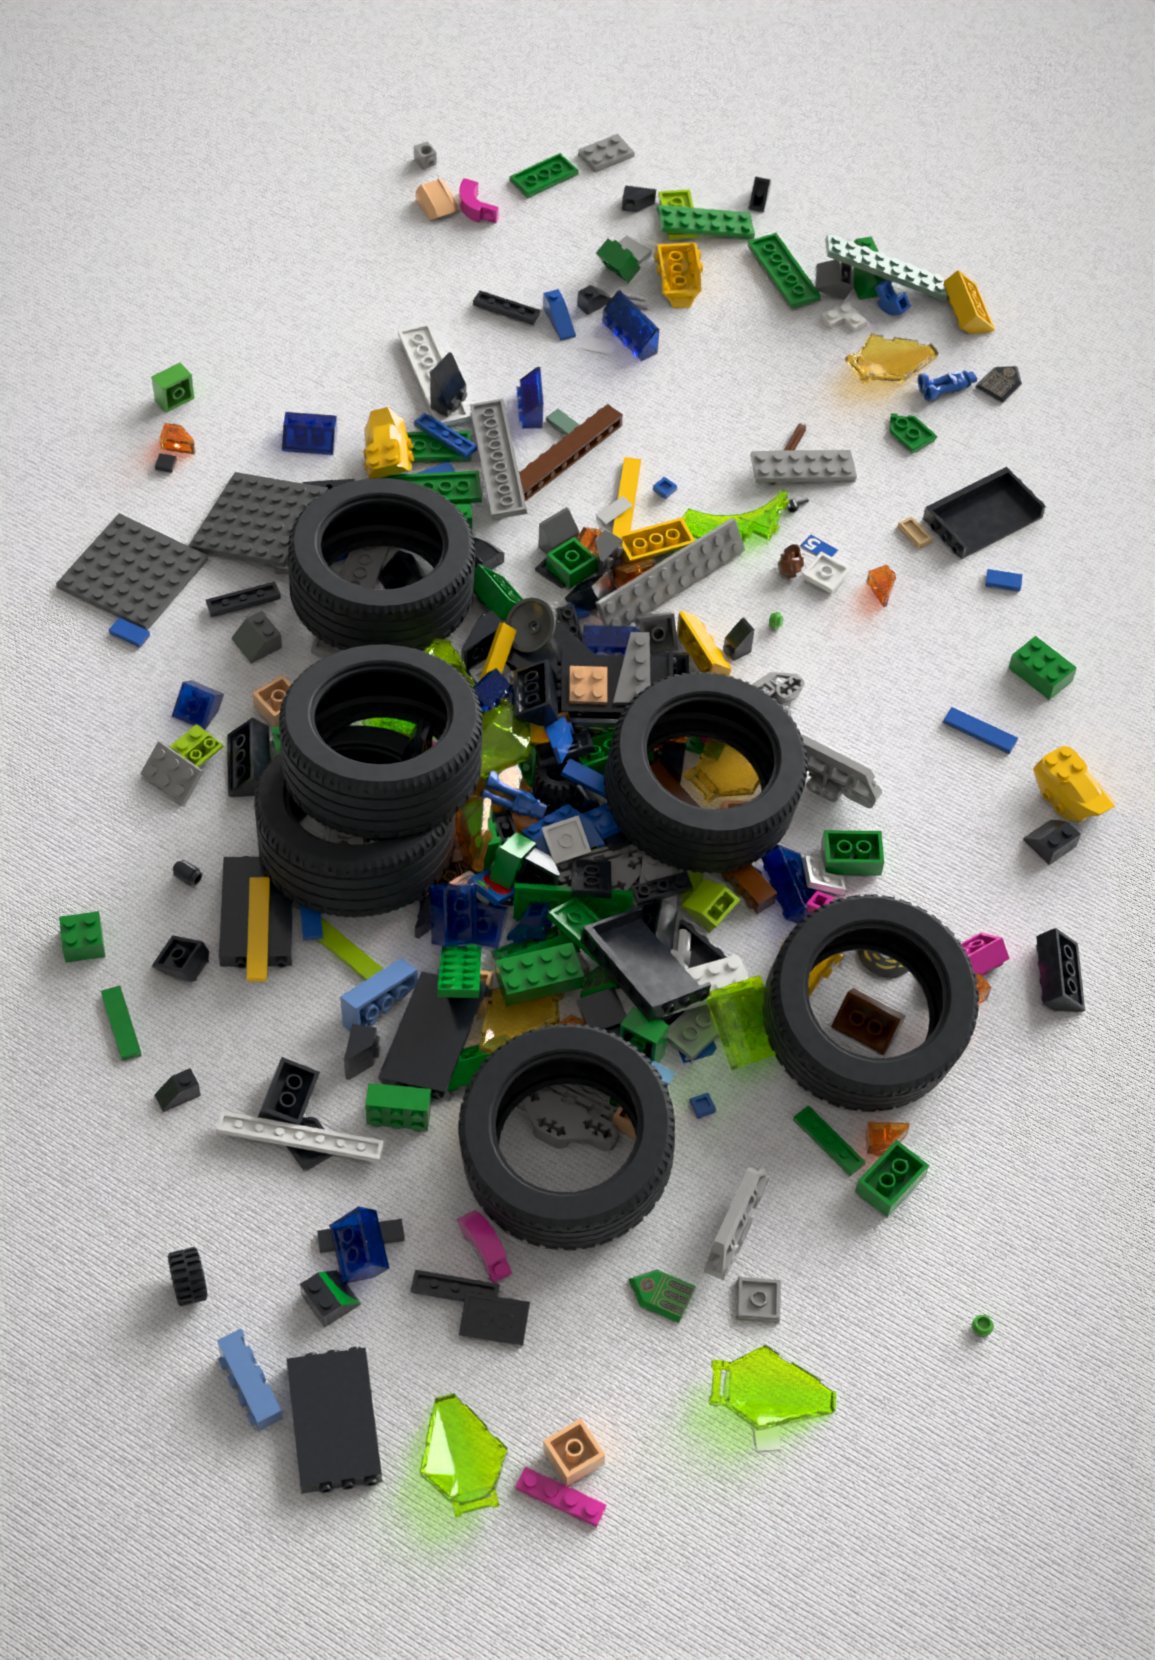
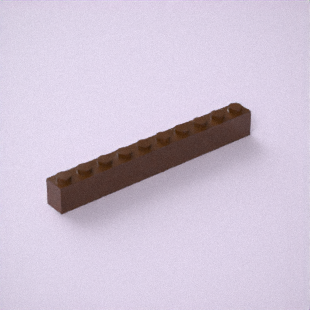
M609 404L605 405L603 408L598 409L594 415L588 417L580 426H576L571 433L565 435L558 443L553 444L549 450L540 454L536 460L530 462L522 471H519L525 502L622 426L623 414Z
M659 760L650 765L656 779L668 792L686 803L700 807ZM752 864L734 871H721L722 878L731 884L735 893L741 896L748 908L753 909L756 914H759L776 902L777 892Z

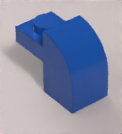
M884 279L875 287L880 298L876 303L885 313L889 315H902L911 307L906 293H895L890 280Z

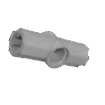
M679 929L674 932L671 954L685 969H688L691 951H689L691 933L685 929Z

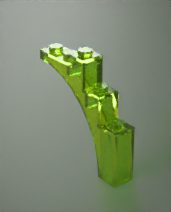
M782 489L766 505L742 514L713 515L688 508L682 518L692 536L696 539H699L732 518L736 520L743 544L753 533L771 540L773 535H777L780 525L778 523L781 511L785 510L789 504L787 499L788 492Z

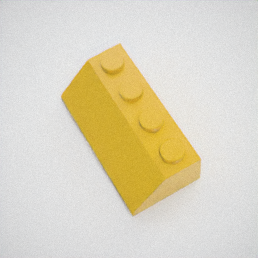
M959 270L943 281L947 295L950 298L949 303L955 310L953 313L959 320L958 325L962 331L966 330L969 334H978L995 330L976 283Z
M682 517L617 535V537L623 539L622 547L624 550L622 560L628 563L681 549L695 541Z
M680 611L677 637L698 670L702 673L726 674L729 677L731 666L723 658L721 650L717 649L713 637L708 635L704 623H701L697 616Z

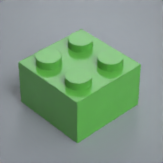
M181 362L151 376L154 400L165 413L195 398L192 374Z

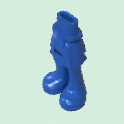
M966 370L947 373L936 379H929L926 373H921L917 377L920 393H924L926 401L935 400L938 396L947 392L955 393L977 382L974 372H967Z
M490 771L485 786L507 794L514 799L511 801L483 788L477 803H493L510 810L511 813H517L518 816L542 819L547 805L540 803L539 799L536 801V798L529 792L503 783L499 780L498 774L495 771Z

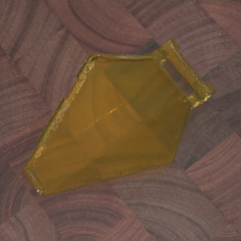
M871 333L858 353L847 355L845 361L856 371L862 383H867L869 380L904 382L936 359L938 351L932 343L928 345L918 344V340L894 337L893 340L884 339V335Z
M714 739L706 740L697 766L689 769L683 776L702 793L707 803L712 802L717 797L753 795L760 786L758 776L746 758L734 748Z
M500 988L490 989L492 996L491 998L488 997V1006L485 1012L479 1049L492 1055L494 1050L500 1045H505L506 1041L516 1035H523V1032L534 1028L535 1030L540 1029L541 1026L556 1025L560 1022L558 1001L564 998L566 992L506 1006Z

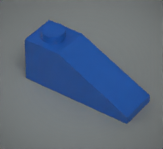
M559 289L544 292L543 309L560 341L576 337L565 300Z
M565 717L558 719V721L552 724L544 725L558 764L563 762L573 742L571 734L574 733L571 722L567 723Z

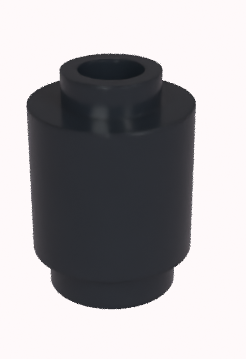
M184 859L177 861L172 869L173 876L188 885L196 886L203 876L198 867Z

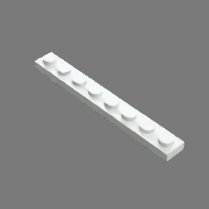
M221 1111L216 1127V1133L377 1163H380L384 1148L383 1140Z

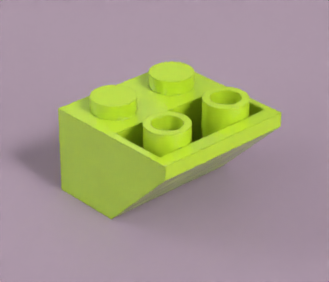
M196 724L169 747L197 767H200L224 746Z
M705 879L681 905V908L710 933L740 899L726 886Z

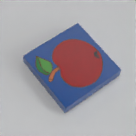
M489 869L470 877L467 881L469 886L495 906L514 897L515 885L507 889L489 879L491 874Z

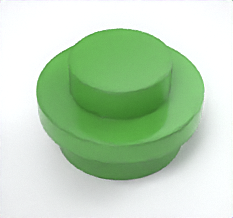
M780 612L771 613L769 626L773 627L774 630H778L783 625V616H781Z
M979 1315L973 1319L972 1329L975 1334L985 1337L992 1333L994 1325L988 1316Z

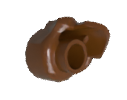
M792 544L784 549L783 554H780L781 558L777 563L779 574L786 576V579L797 577L796 573L801 572L804 566V554L800 553V546Z

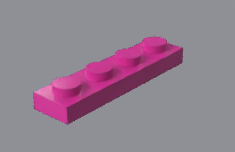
M527 1467L524 1468L515 1486V1490L596 1528L607 1507L606 1504Z

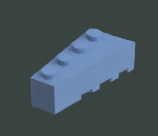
M400 958L340 996L343 1027L351 1032L352 1024L373 1026L377 1022L375 1018L382 1012L387 1013L396 999L400 1001L415 988L418 981L417 969Z
M240 1328L217 1340L220 1357L217 1359L222 1370L227 1369L229 1373L227 1379L232 1389L237 1388L239 1392L237 1398L242 1407L246 1406L249 1411L246 1415L251 1426L256 1425L258 1431L282 1420V1410L269 1384L265 1385L264 1383L266 1379L259 1365L255 1366L254 1353L250 1345L246 1347L245 1335Z

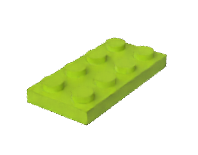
M690 189L658 192L660 205L694 208ZM666 232L668 240L700 238V235Z

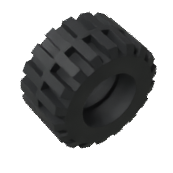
M566 761L541 769L540 766L536 767L532 792L534 797L539 799L541 803L547 806L551 805L552 807H562L569 804L578 784L561 776L567 764Z
M195 1247L169 1253L168 1263L177 1303L180 1306H185L207 1300L208 1292L198 1250Z

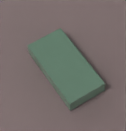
M556 409L546 417V422L564 435H568L576 426H580V424L560 409Z

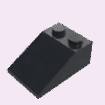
M448 352L430 372V409L446 417L455 412L458 405L467 398L465 380L451 352Z
M492 610L487 614H483L477 620L461 649V672L463 674L487 659L499 623H505Z

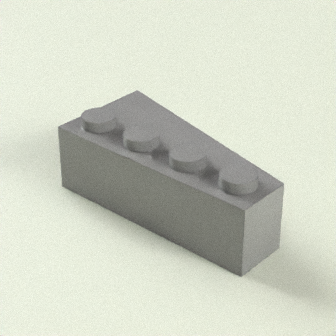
M649 632L630 633L613 705H628L641 690L650 686Z

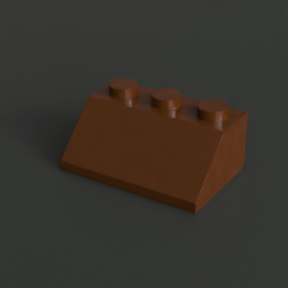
M852 988L847 992L831 1027L884 1055L898 1034L906 1015Z

